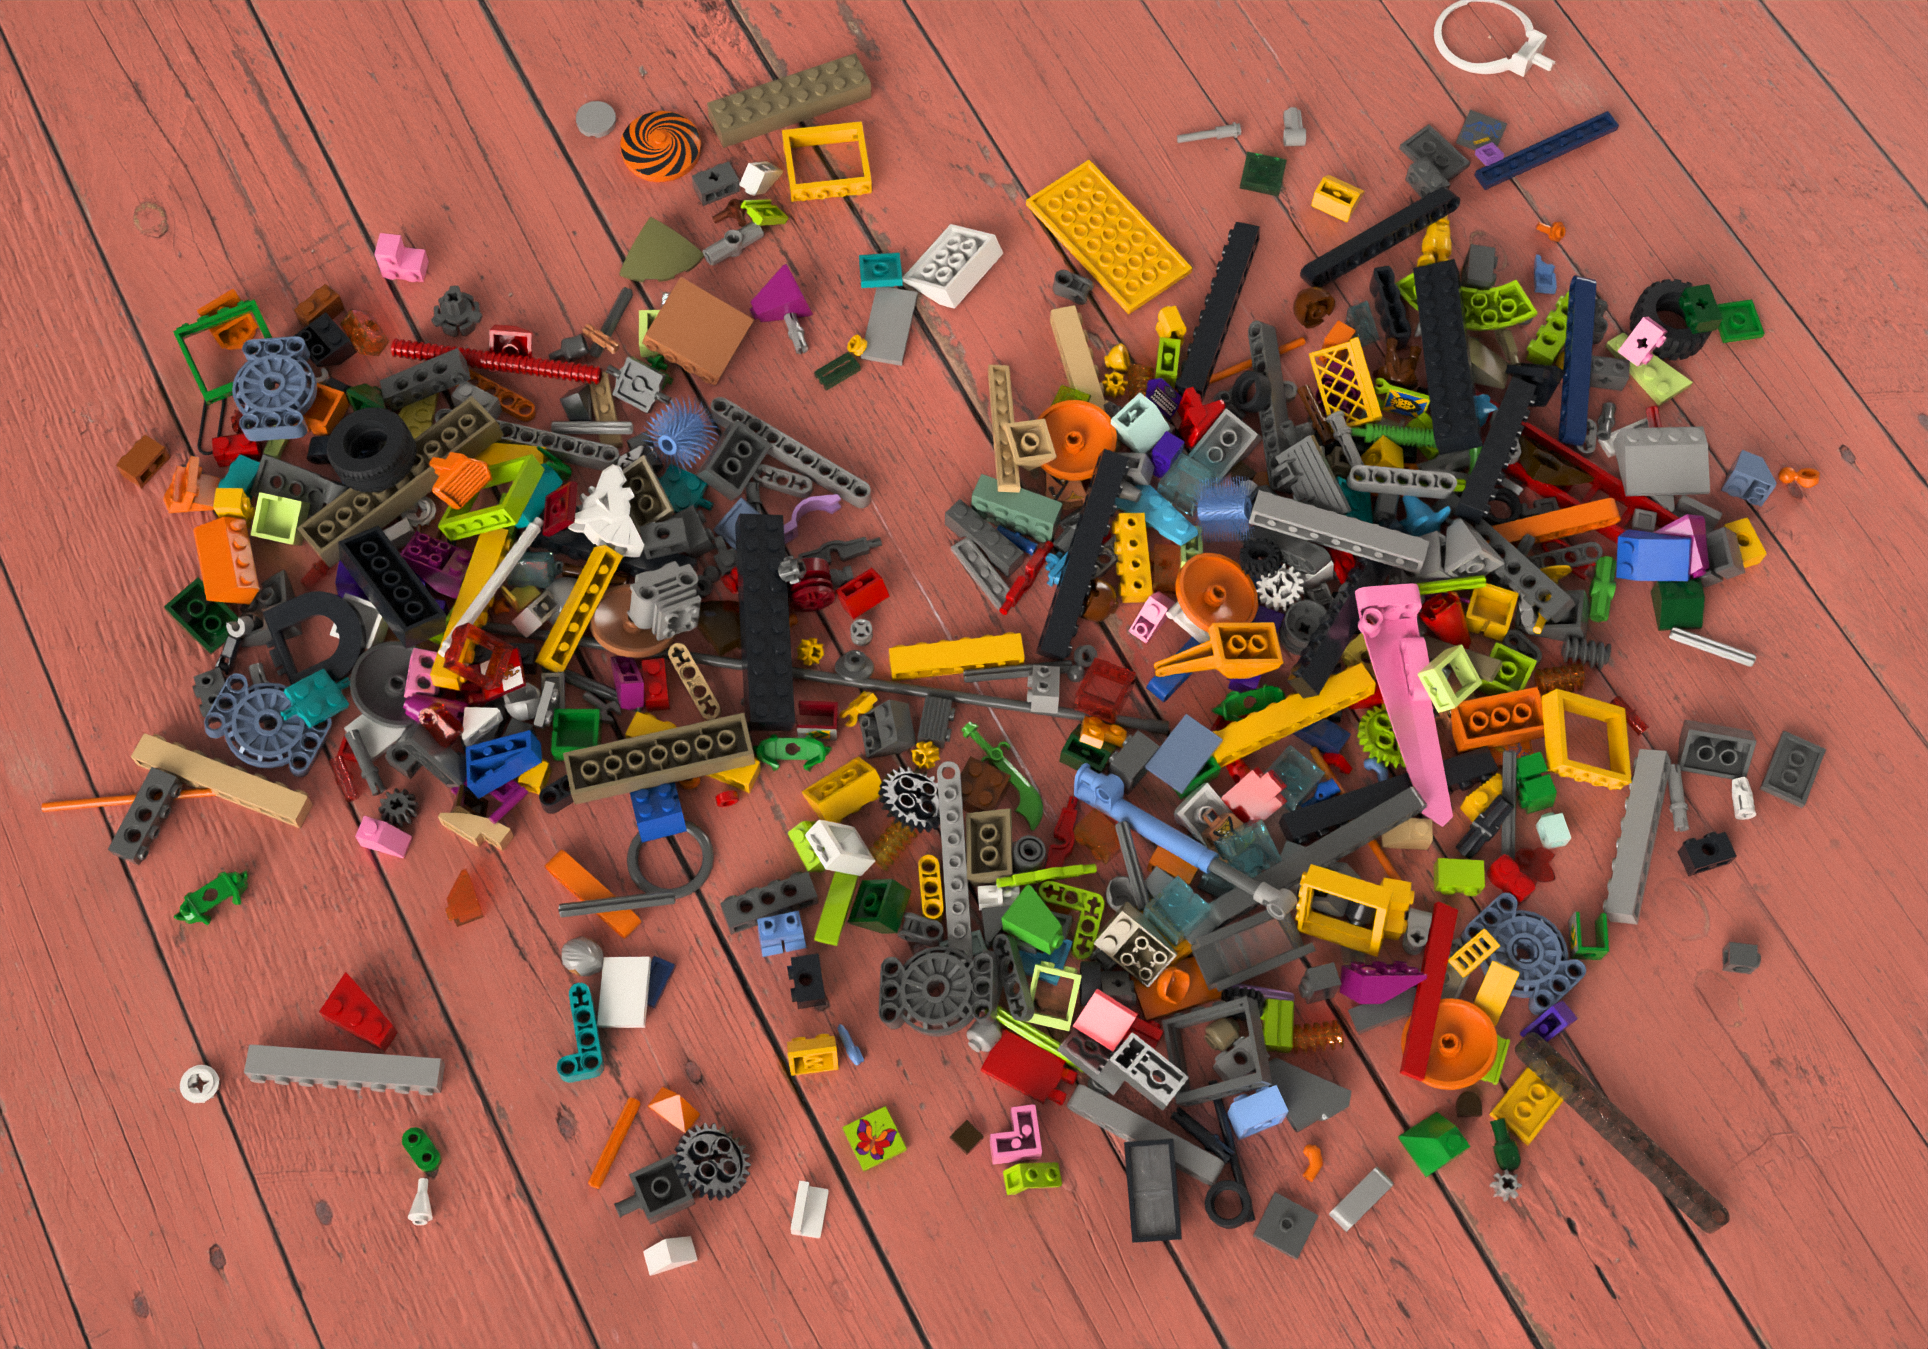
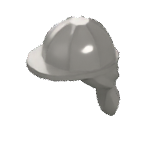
M526 682V686L503 695L504 707L517 720L532 719L537 714L541 693L534 685Z

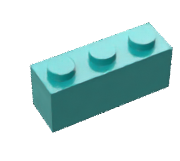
M546 463L541 464L545 470L518 523L515 525L517 529L528 527L529 523H532L536 517H539L545 508L546 495L558 489L563 483L554 469L546 465Z

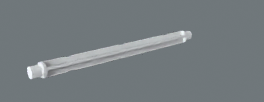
M536 517L532 523H529L517 543L514 544L444 640L441 649L438 651L442 657L447 658L455 650L465 636V633L484 610L526 549L540 533V528L544 523L542 519Z

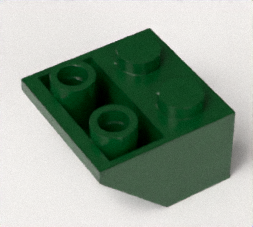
M1079 723L1071 732L1061 750L1059 762L1077 771L1081 765L1088 763L1091 770L1098 774H1104L1110 763L1109 759L1118 746L1104 741L1101 749L1080 742L1081 724Z

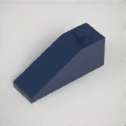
M1321 719L1292 733L1312 747H1317L1323 754L1325 752L1340 754L1351 735L1346 730L1326 719Z

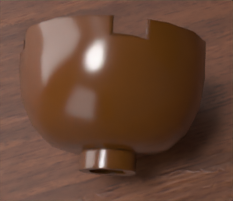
M1316 286L1309 287L1297 294L1293 304V312L1302 326L1307 329L1314 328L1324 322L1322 318L1326 314L1328 316L1331 315L1336 301L1325 289Z
M1095 577L1089 583L1092 585L1088 597H1084L1085 609L1080 618L1099 622L1107 619L1111 613L1115 614L1119 602L1116 601L1117 595L1114 587L1109 582Z

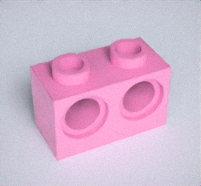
M418 648L413 649L410 656L404 697H412L414 693L428 696L438 695L440 687L433 686L430 676L438 652ZM421 663H429L431 668H425ZM418 683H425L428 688L423 689L419 687Z

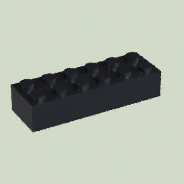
M379 525L338 542L340 561L405 649L446 631V614Z

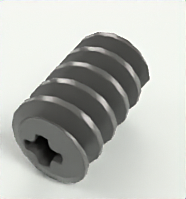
M1566 635L1561 650L1563 662L1567 663L1568 659L1572 658V665H1575L1579 659L1581 666L1584 667L1586 662L1589 661L1590 668H1593L1595 663H1598V669L1602 670L1603 666L1608 663L1611 644H1607L1604 647L1603 642H1599L1596 645L1594 640H1590L1587 644L1584 638L1578 642L1577 637H1572L1569 640V636Z

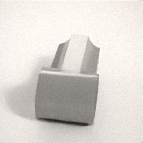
M1291 107L1283 113L1285 128L1283 133L1284 146H1305L1306 129L1302 125L1301 110H1298L1297 107Z

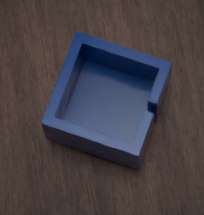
M675 782L630 792L642 843L687 831Z

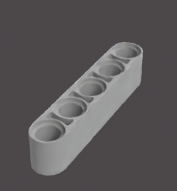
M1368 465L1354 466L1346 481L1348 487L1354 491L1438 499L1450 497L1457 485L1455 476L1450 473ZM1354 475L1360 476L1363 480H1356ZM1375 478H1382L1384 483L1378 482ZM1397 479L1404 480L1406 485L1398 483ZM1419 481L1425 482L1428 486L1420 485ZM1440 483L1447 484L1449 489L1443 488Z

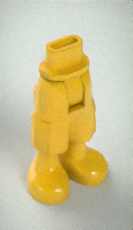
M1448 215L1427 227L1422 243L1424 255L1418 258L1417 267L1435 263L1434 255L1437 257V263L1451 260L1448 259L1452 253Z

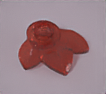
M1539 847L1534 850L1521 848L1515 853V862L1520 872L1526 874L1535 886L1537 881L1546 883L1555 880V874L1548 864L1555 856L1553 852L1547 848ZM1522 857L1528 858L1529 862H1524Z

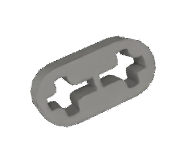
M1587 419L1589 433L1584 441L1588 450L1585 451L1582 446L1574 445V452L1584 458L1590 457L1596 447L1597 425L1591 419Z

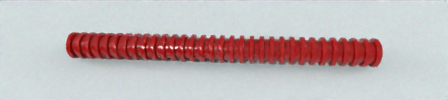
M395 338L391 344V354L393 357L399 356V358H403L405 356L406 359L412 357L413 360L418 358L419 361H423V359L427 361L457 347L453 346L451 348L449 345L445 347L442 344L438 346L435 343L431 345V343L425 344L424 342L419 344L418 341L412 343L411 340L406 342L404 339L399 341L398 338ZM463 347L459 348V351L467 360V365H470L471 368L477 366L478 369L483 367L485 370L490 368L492 371L497 369L499 372L503 370L506 373L508 371L510 373L516 372L517 374L522 372L523 375L529 373L530 376L536 374L537 377H540V375L543 378L549 376L550 379L555 377L558 380L562 378V380H575V382L581 380L582 383L588 381L589 384L594 382L595 385L601 382L602 369L600 366L595 368L594 365L588 367L587 364L581 366L580 363L575 365L574 362L568 364L567 361L562 363L559 360L555 362V360H542V358L536 360L535 357L529 359L528 356L523 358L522 355L516 357L515 354L510 356L508 353L503 355L501 352L497 354L496 352L490 353V351L484 352L479 350L478 352L476 349L471 351L470 348H466V350Z

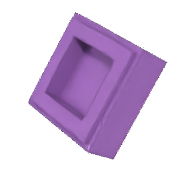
M1493 142L1475 150V155L1485 166L1498 162L1504 157V153Z

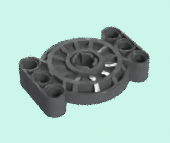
M937 946L916 953L904 965L896 957H887L881 963L878 1013L881 1021L890 1029H898L906 1022L919 1033L940 1037L960 1031L973 1018L982 1026H990L997 1019L998 965L987 953H980L971 961L968 956L959 950L951 947ZM954 955L961 957L963 960L957 959ZM990 963L987 970L981 971L983 964ZM898 966L896 973L890 974V970ZM939 982H941L945 986L943 994L938 997H932L930 993H933L934 989L939 986ZM990 986L988 992L980 994L982 987ZM897 989V993L893 997H889L890 991ZM989 1009L986 1016L979 1017L981 1010ZM891 1012H896V1016L892 1020L887 1019ZM918 1022L923 1026V1028L916 1026L913 1023Z

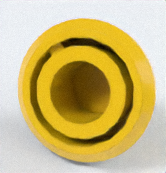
M1122 343L1114 346L1109 354L1104 357L1107 368L1111 367L1118 372L1129 371L1130 358L1127 348Z

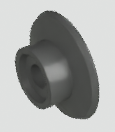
M858 650L847 652L835 663L837 674L849 681L865 680L875 670L872 660Z

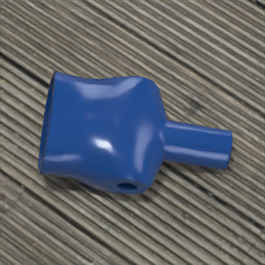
M1332 778L1325 782H1320L1317 785L1314 797L1300 806L1303 808L1330 799L1340 793L1341 790Z

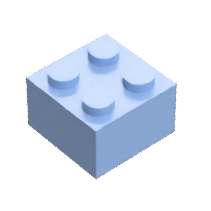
M1277 1085L1270 1088L1269 1086L1258 1088L1253 1095L1247 1096V1094H1242L1233 1099L1234 1102L1230 1105L1227 1117L1238 1140L1282 1123L1289 1111Z

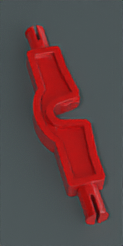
M1046 541L1045 545L1039 548L1027 563L1025 576L1019 575L1006 594V600L1001 608H999L1001 614L1007 615L1011 607L1014 608L1023 594L1031 588L1037 574L1046 563L1045 557L1054 547L1052 542Z
M1070 796L1067 808H1062L1053 836L1064 841L1065 844H1052L1049 846L1045 869L1063 867L1065 859L1071 855L1074 849L1075 836L1073 830L1078 816V811L1075 809L1079 800L1077 797H1074L1073 800V796Z

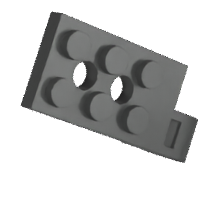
M263 454L250 495L258 498L260 492L310 503L308 518H311L350 487L268 454ZM276 476H279L282 480L279 488H276L273 483ZM296 483L301 487L299 495L293 493V486Z

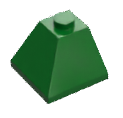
M1435 1112L1398 1136V1139L1425 1178L1465 1153L1471 1147L1459 1129L1438 1112Z

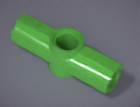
M1600 557L1596 562L1594 578L1589 589L1591 600L1588 617L1594 622L1607 621L1609 617L1610 603L1616 589L1614 576L1617 561L1613 557Z

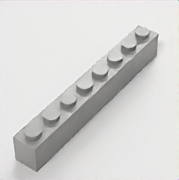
M1260 490L1258 491L1249 520L1250 524L1417 574L1421 571L1430 542L1421 537L1404 534L1398 530L1384 528L1377 524L1364 522L1354 517H1347L1334 511H1327L1314 505H1307Z
M1639 749L1638 757L1634 759L1633 766L1635 772L1634 777H1631L1632 783L1629 784L1630 796L1625 800L1626 814L1621 819L1622 833L1616 842L1618 852L1616 858H1613V875L1608 880L1607 885L1608 899H1605L1603 903V912L1607 914L1610 922L1638 925L1671 766V759L1667 751Z
M249 1044L244 1073L251 1079L250 1081L255 1083H265L266 1080H274L276 1084L280 1085L299 1082V1085L312 1087L313 1084H323L322 1086L326 1088H337L338 1085L347 1086L346 1088L351 1090H361V1087H369L372 1091L385 1092V1089H395V1092L401 1094H408L409 1091H419L421 1095L430 1096L433 1095V1092L441 1093L445 1064L440 1058Z

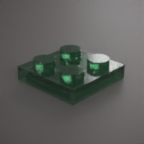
M1247 151L1239 189L1279 197L1287 159Z

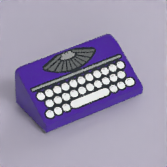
M1162 378L1148 381L1146 398L1153 402L1160 413L1168 420L1171 419L1178 409L1182 397Z

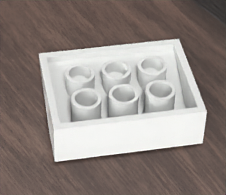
M950 224L902 277V280L938 304L955 309L1002 256L1003 251L995 235Z

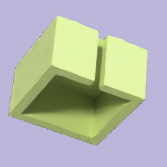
M259 492L250 536L301 546L303 536L297 528L307 521L310 503Z

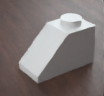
M768 161L748 163L739 185L745 188V192L750 195L765 194L782 175L783 170Z

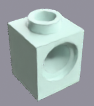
M1546 813L1541 816L1535 825L1544 850L1566 846L1571 839L1563 813Z

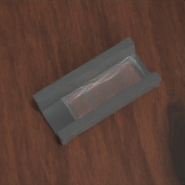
M1267 910L1196 939L1197 944L1191 946L1208 989L1217 988L1218 992L1316 951L1312 942L1304 945L1290 912L1284 919L1278 920L1271 916Z

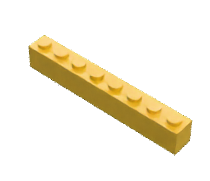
M501 528L479 535L439 650L444 640L501 564L507 553L512 549L513 539H511L508 529ZM494 596L465 633V636L455 650L447 658L437 653L430 673L433 686L460 691L462 683H465L467 680V668L469 663H473L475 656L474 648L476 644L480 643L482 625L485 626L487 623V611L493 605Z
M1362 663L1348 666L1343 672L1337 675H1330L1317 696L1303 699L1299 693H1292L1278 703L1269 704L1264 710L1252 712L1241 721L1231 722L1226 728L1220 731H1213V733L1223 739V742L1212 756L1222 768L1373 695L1376 683Z

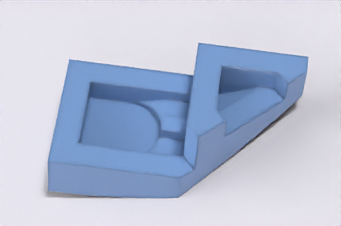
M1536 254L1534 259V292L1555 294L1557 289L1556 275L1553 273L1555 266L1553 264H1546L1541 260L1542 257Z

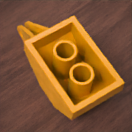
M1274 622L1213 623L1208 628L1209 641L1154 663V669L1156 670L1155 674L1157 677L1217 669L1228 679H1249L1278 669L1283 664Z

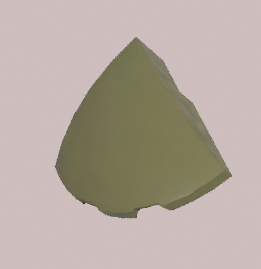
M650 217L633 243L619 274L624 278L638 282H644L645 279H657L658 282L674 279L676 274L683 271L689 272L695 268L705 256L696 246L679 233Z

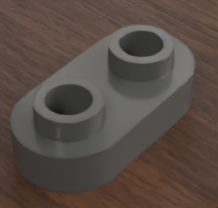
M1509 630L1502 645L1536 660V667L1542 658L1540 649L1521 631ZM1510 641H1514L1516 645H1512Z

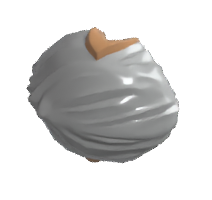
M579 936L563 945L561 949L562 964L565 965L569 972L580 977L591 976L603 969V952L595 940Z

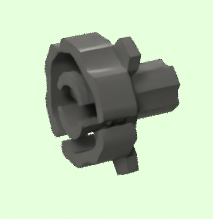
M450 286L444 296L438 299L439 305L434 306V317L431 321L436 327L440 326L447 335L457 337L458 330L456 326H459L461 334L467 336L475 330L476 324L481 321L483 315L480 313L479 303L474 302L472 295L461 292L459 286Z

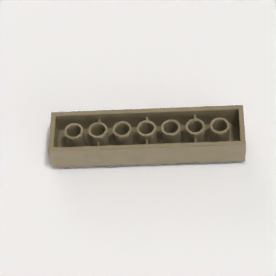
M856 53L708 102V116L723 148L869 99L871 98V82Z
M744 713L563 753L570 791L575 805L640 789L652 788L664 783H674L755 764Z

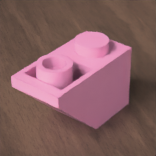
M1159 591L1152 594L1141 609L1129 632L1144 643H1148L1167 620L1166 612L1175 602Z

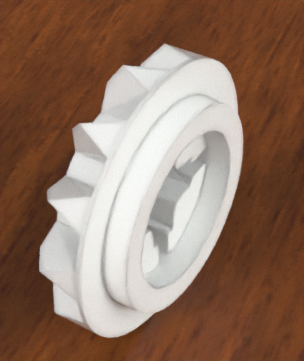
M424 496L404 511L401 516L402 519L407 518L412 526H417L418 524H421V526L429 525L430 521L435 519L436 507L430 498ZM418 506L422 510L420 518L416 515Z
M197 1065L188 1069L182 1076L180 1091L185 1099L194 1104L205 1103L210 1098H214V1094L219 1090L220 1078L213 1068L207 1065ZM199 1077L203 1082H207V1084L203 1085L202 1092L197 1087L193 1088L198 1084Z

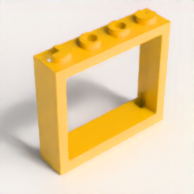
M862 121L782 130L791 202L872 193V181ZM858 141L864 177L796 184L791 148Z
M1555 689L1542 696L1548 772L1559 774V777L1574 778L1575 781L1589 782L1593 786L1608 787L1609 790L1622 789L1623 786L1632 783L1625 708L1560 689ZM1564 711L1607 723L1611 771L1568 759Z
M1311 864L1308 872H1303L1300 881L1301 887L1296 907L1298 911L1295 920L1298 921V932L1378 957L1385 937L1394 890ZM1314 889L1376 908L1373 931L1311 911Z

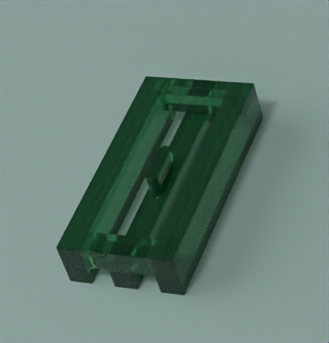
M848 351L814 371V376L816 379H819V383L823 384L824 389L827 391L861 371V366ZM850 360V362H848L847 364H845V365H843V366H840L841 364H843V363H845L846 361ZM834 369V371L831 372V373H829L828 375H826V376H824V377L822 376V375L826 374L827 372H829V371H831V370Z

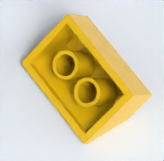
M856 757L801 792L820 820L840 823L847 815L858 812L863 805L877 800L880 797L878 792L881 789L879 786L882 781L875 768L860 757Z

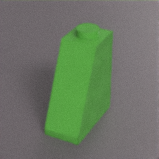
M1027 884L1003 915V931L1051 955L1055 948L1058 949L1063 943L1062 925L1032 886Z

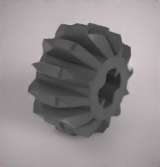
M395 788L392 795L386 791L387 799H380L382 806L378 809L380 814H383L382 820L384 822L389 821L388 823L392 826L398 823L401 828L405 821L411 824L410 817H417L418 814L415 810L419 808L418 802H415V795L409 794L406 789L400 793Z

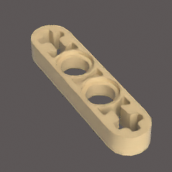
M681 643L673 644L668 650L669 658L702 717L707 721L720 718V705L687 647ZM676 649L685 651L682 653V656L686 663L682 664L678 657L673 658L676 654ZM688 667H692L696 671L695 676L690 679L685 678L683 675L684 670ZM698 686L706 688V694L701 698L694 695V690ZM708 700L712 708H717L714 710L715 715L705 714L708 711L705 704L703 703L700 706L699 703Z

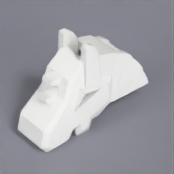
M612 464L602 471L597 487L595 488L592 485L589 487L588 492L591 494L590 496H586L584 493L580 495L579 499L583 504L582 510L575 513V523L569 525L568 528L574 532H584L593 544L597 546L607 545L623 557H640L644 544L629 516L631 508L629 501L635 496L630 487H622L627 480L621 467Z

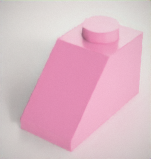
M367 816L363 817L355 836L363 847L400 858H405L412 841V836L387 822Z

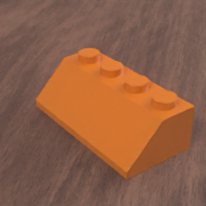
M224 516L195 527L193 531L206 600L250 605L259 591V584L246 520Z
M1538 687L1462 701L1456 708L1451 709L1452 735L1458 754L1467 753L1485 746L1493 748L1545 737L1542 700Z

